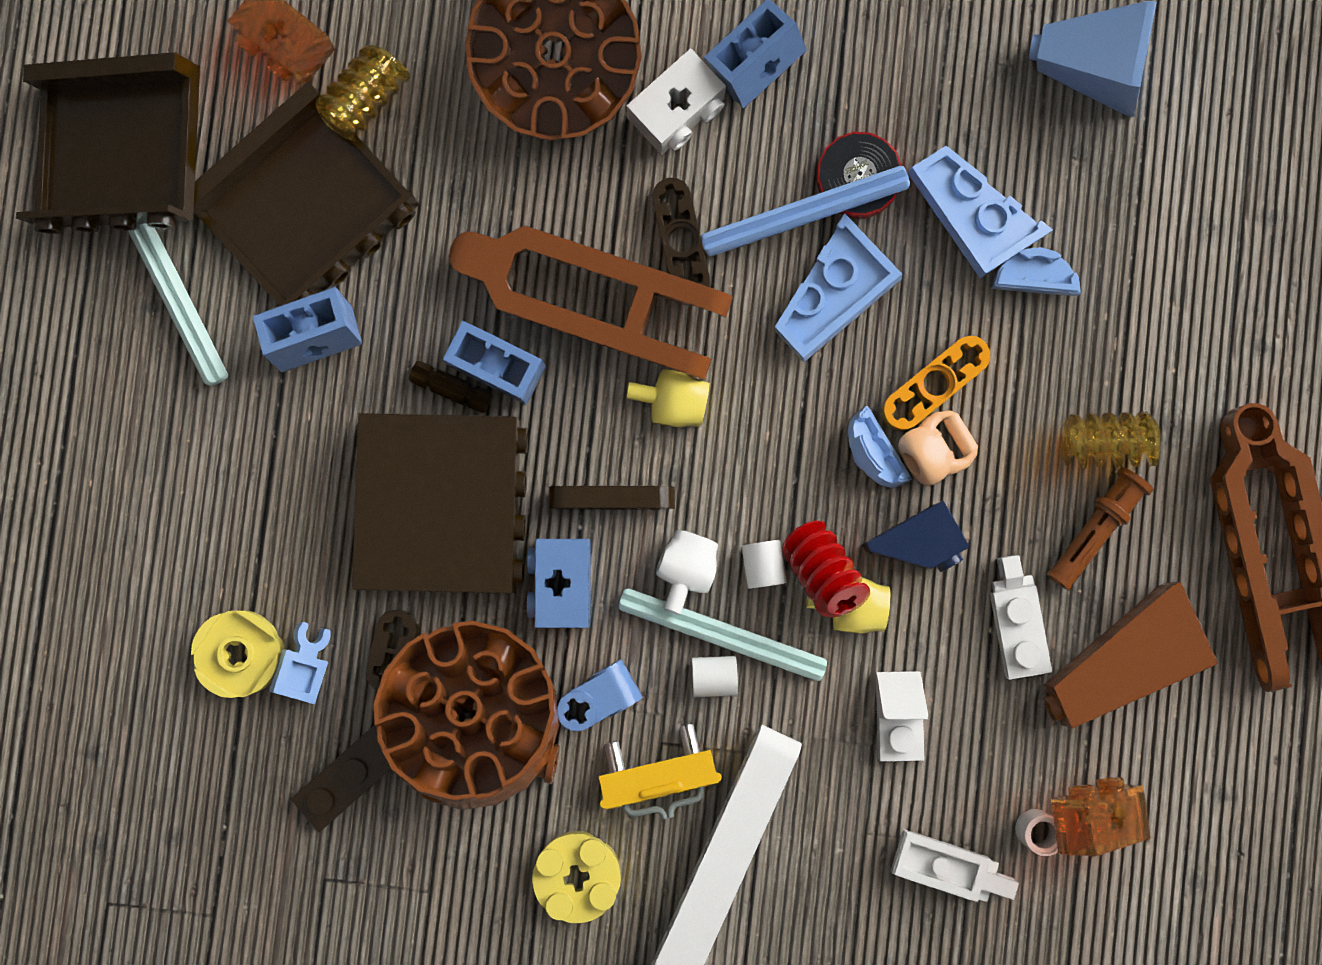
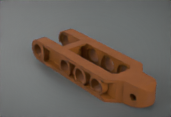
M526 225L498 239L477 232L467 231L459 234L450 247V264L461 274L483 282L496 309L705 380L709 370L711 358L644 336L657 296L689 307L691 305L719 314L724 318L727 317L733 296L714 288ZM524 251H532L555 259L561 264L567 266L571 264L594 272L600 277L616 279L637 287L624 328L512 291L507 278L514 257Z
M1248 403L1230 410L1221 421L1220 433L1225 455L1210 477V483L1255 673L1261 687L1266 692H1273L1292 687L1284 652L1289 649L1280 615L1307 609L1318 658L1322 666V502L1311 457L1284 441L1277 418L1268 407L1259 403ZM1266 468L1275 474L1302 587L1300 589L1272 595L1270 593L1263 564L1268 563L1266 554H1261L1253 522V520L1257 519L1255 510L1251 511L1243 480V477L1247 476L1246 471Z

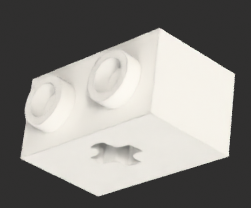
M690 48L626 105L627 118L654 148L663 155L670 147L674 151L682 147L693 134L690 129L703 119L705 122H709L722 110L725 105L722 101L725 98L726 85ZM675 101L677 104H681L686 101V110L678 106L672 111L671 102Z

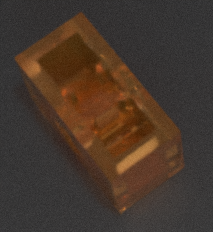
M244 0L227 20L237 33L234 41L253 57L260 52L270 60L266 66L285 83H288L292 78L299 85L303 86L307 81L311 80L336 50L326 33L285 0ZM279 35L280 37L285 39L281 42L278 39H275V37Z
M1122 777L1102 778L1096 780L1097 787L1096 785L1072 786L1068 788L1069 795L1051 799L1058 854L1096 857L1151 839L1143 785L1124 784V778Z

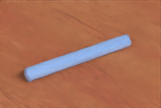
M897 166L703 233L701 240L707 256H714L907 190L910 186L907 171L904 166Z

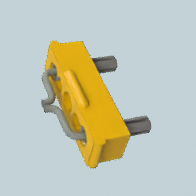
M687 724L694 754H691L685 726L682 725L679 727L685 756L627 770L624 767L619 742L613 741L619 771H616L609 742L604 745L610 774L598 776L603 795L600 806L606 810L622 807L624 812L631 817L658 813L661 820L674 817L673 812L677 807L700 801L704 794V787L719 784L722 776L720 773H716L711 750L699 751L693 724ZM697 789L695 796L672 802L667 809V814L658 806L639 810H631L629 808L631 804Z

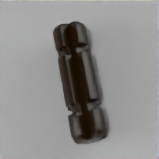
M416 361L409 374V381L412 384L424 389L428 386L431 392L461 405L465 402L468 408L480 413H485L491 403L493 394L489 390L477 385L475 388L471 387L472 384L440 369L436 372L433 366L424 362Z

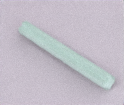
M147 223L137 224L136 230L128 232L203 382L209 386L223 382L228 378V373L156 229L148 226Z
M629 588L625 589L622 593L619 609L623 612L815 681H820L824 676L827 667V661L824 658L685 608L682 609L680 615L669 613L664 610L666 601Z

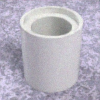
M780 540L741 546L748 589L787 583Z
M736 656L692 658L694 697L738 696Z
M1031 809L1025 811L1016 822L1015 831L1018 840L1040 856L1056 854L1065 843L1066 834L1063 825L1056 818L1042 810ZM1039 822H1047L1049 826L1047 838L1040 843H1033L1031 839L1032 828Z

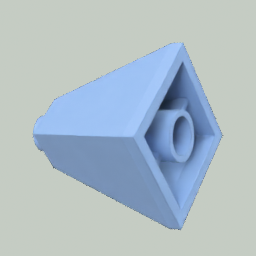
M1143 1L1043 25L1042 35L1033 34L1029 60L1037 61V71L1124 115L1134 117L1157 1Z

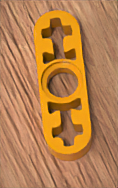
M965 336L956 341L885 400L882 406V418L885 424L893 430L906 431L927 417L987 367L990 361V350L986 342L976 336ZM963 346L967 351L975 348L978 355L974 360L978 365L975 367L972 363H968L958 370L956 374L962 377V380L958 382L954 371L949 366L962 357L963 353L960 347ZM947 359L949 366L943 364L942 360ZM939 372L945 376L947 389L944 394L934 396L926 391L924 378L928 373ZM913 385L918 397L928 403L929 407L924 409L922 402H919L909 411V416L912 418L909 422L904 417L896 420L892 415L896 410L893 402L897 400L898 403L904 404L916 395L909 390V387Z

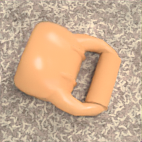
M949 410L931 414L924 419L918 428L907 431L900 438L898 444L901 457L911 474L918 482L927 486L937 484L947 475L959 473L968 468L977 456L978 445L959 414ZM941 421L963 454V458H954L953 451H950L941 436L942 433L936 429Z

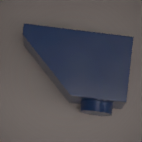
M944 501L931 505L861 544L867 553L923 569H932L937 566L939 572L961 562L963 558L960 552L970 547Z

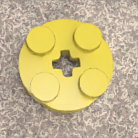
M233 610L215 615L202 624L192 642L191 655H194L196 677L207 690L224 698L250 696L265 689L272 682L282 649H284V644L274 626L266 618L255 612ZM241 643L244 644L246 647L244 653L247 655L245 663L238 661L235 665H232L229 662L231 653L227 651L230 644L233 646H238Z
M584 831L563 833L553 838L540 852L532 875L533 889L540 905L546 909L551 918L568 923L589 922L603 915L614 904L621 883L620 863L614 850L601 839L594 837V835ZM573 865H578L580 872L588 871L589 879L583 881V888L576 889L572 883L567 884L565 881V876L570 874V867Z

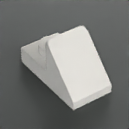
M876 672L878 760L924 761L923 719H928V711L921 672Z

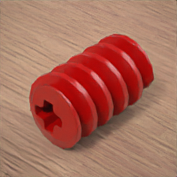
M816 520L807 522L793 530L783 543L782 553L785 560L790 563L793 573L798 576L799 583L805 588L808 598L813 601L816 611L823 617L843 616L861 607L868 600L871 594L870 588L867 584L861 583L862 575L859 571L853 569V561L845 556V549L837 543L835 533L826 531L825 521Z

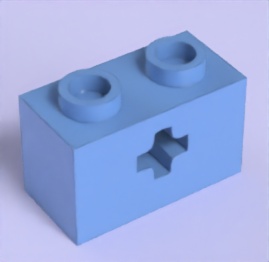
M765 0L706 54L704 59L708 67L726 85L725 91L744 109L803 55L807 49L797 23L772 0Z
M336 287L253 316L262 354L280 372H285L362 345L352 306Z
M463 320L443 358V361L449 367L527 405L546 368L542 359Z
M536 539V548H528L527 555L528 574H535V592H528L527 617L535 618V628H589L591 609V540ZM556 570H562L563 578L570 579L571 582L570 588H563L562 596H556L555 588H548L547 584L548 579L555 578Z

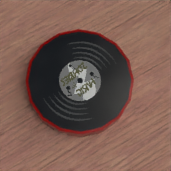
M851 132L839 136L825 148L817 165L816 184L819 192L822 193L902 165L898 153L885 139L870 132ZM897 193L845 210L839 214L843 215L845 213L849 218L866 219L880 214L894 201Z

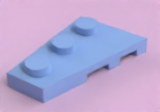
M947 146L917 163L908 171V175L979 278L993 271L1021 250L1028 248L1053 230L1043 221L1037 223L1020 209L1022 205L1011 196L1006 198L987 183L986 176Z
M845 213L837 224V229L828 244L824 245L818 255L817 262L804 283H801L775 326V332L803 362L809 359L902 279V273Z

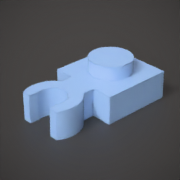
M299 622L293 632V639L297 645L295 652L282 649L269 692L315 704L328 664L327 661L317 659L318 651L327 646L331 634L330 630L320 628L318 638L310 643L306 639V631L309 624Z

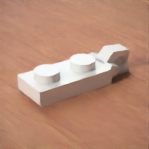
M1019 555L997 558L1000 581L992 582L993 592L990 593L1005 677L1010 680L1051 673L1052 667L1037 587L1034 586L1032 575H1023Z
M903 829L891 867V873L896 876L978 902V900L988 902L990 892L1014 900L1019 882H1016L1014 878L997 873L999 863L991 860L988 856Z

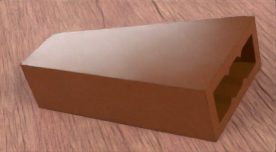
M1166 582L1159 585L1043 684L1048 696L1043 698L1044 705L1054 722L1060 721L1061 725L1073 729L1218 664L1182 583Z

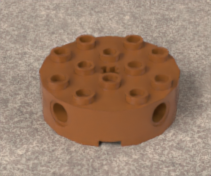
M478 0L471 11L465 41L469 79L486 109L515 132L545 140L584 136L613 119L634 90L642 60L638 23L626 0ZM549 40L555 44L561 41L565 43L561 50L565 56L562 61L558 62L552 58L547 62L544 58L548 53L545 44Z
M477 621L452 623V626L438 628L428 635L425 632L406 643L384 670L373 703L377 741L391 769L401 780L428 801L461 810L498 805L527 788L549 761L560 726L557 714L556 691L534 649L505 628ZM474 709L476 715L472 719L467 718L463 722L459 717L462 712L470 713Z

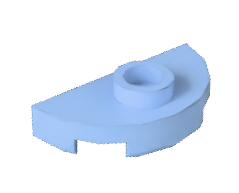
M1042 247L1023 249L1005 261L996 272L991 288L1076 297L1081 294L1077 273L1073 272L1070 265L1061 258L1062 255L1058 252Z
M866 406L856 412L849 421L847 431L849 445L856 465L879 485L889 488L902 486L912 480L870 408Z

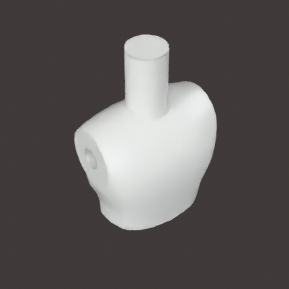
M675 531L671 541L665 547L656 569L657 576L672 584L664 607L665 611L680 615L688 591L708 593L716 573V554L719 546L717 543L687 531Z

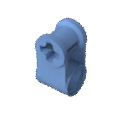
M622 659L592 675L588 678V681L562 696L557 706L558 719L565 728L571 731H582L604 718L611 717L641 700L643 696ZM575 698L578 703L586 701L589 704V708L584 711L586 717L584 721L579 722L576 717H571L570 719L566 717L565 713L570 708L568 703L570 699Z

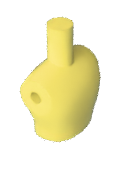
M662 369L655 387L629 382L626 399L651 403L652 423L678 428L688 426L701 427L710 383L698 380L687 373Z
M862 578L861 583L867 584L870 588L871 594L868 600L851 613L833 617L834 630L861 634L871 631L884 632L889 617L890 587ZM807 596L806 608L815 609L813 601Z

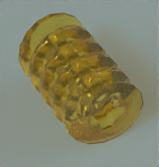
M365 45L359 50V57H354L348 63V69L342 70L337 75V82H332L327 87L326 94H322L316 99L317 111L332 130L348 140L355 141L356 137L351 127L362 132L366 131L368 125L362 114L368 118L376 119L379 114L372 103L374 102L382 107L387 106L389 99L383 90L393 95L397 94L400 89L395 79L406 83L410 79V74L404 65L387 50L374 45Z
M1146 411L1137 413L1135 417L1130 412L1120 413L1118 417L1109 412L1102 414L1100 419L1094 413L1085 414L1083 419L1077 414H1069L1064 421L1062 427V452L1066 466H1069L1072 457L1076 456L1080 469L1087 468L1089 456H1094L1097 467L1103 468L1107 455H1111L1115 468L1122 467L1124 456L1129 455L1131 465L1138 467L1141 463L1142 454H1146L1150 467L1157 466L1161 444L1160 429L1156 420Z

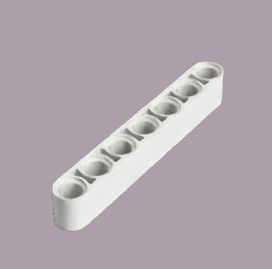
M760 725L651 965L705 964L801 750V742L764 725Z

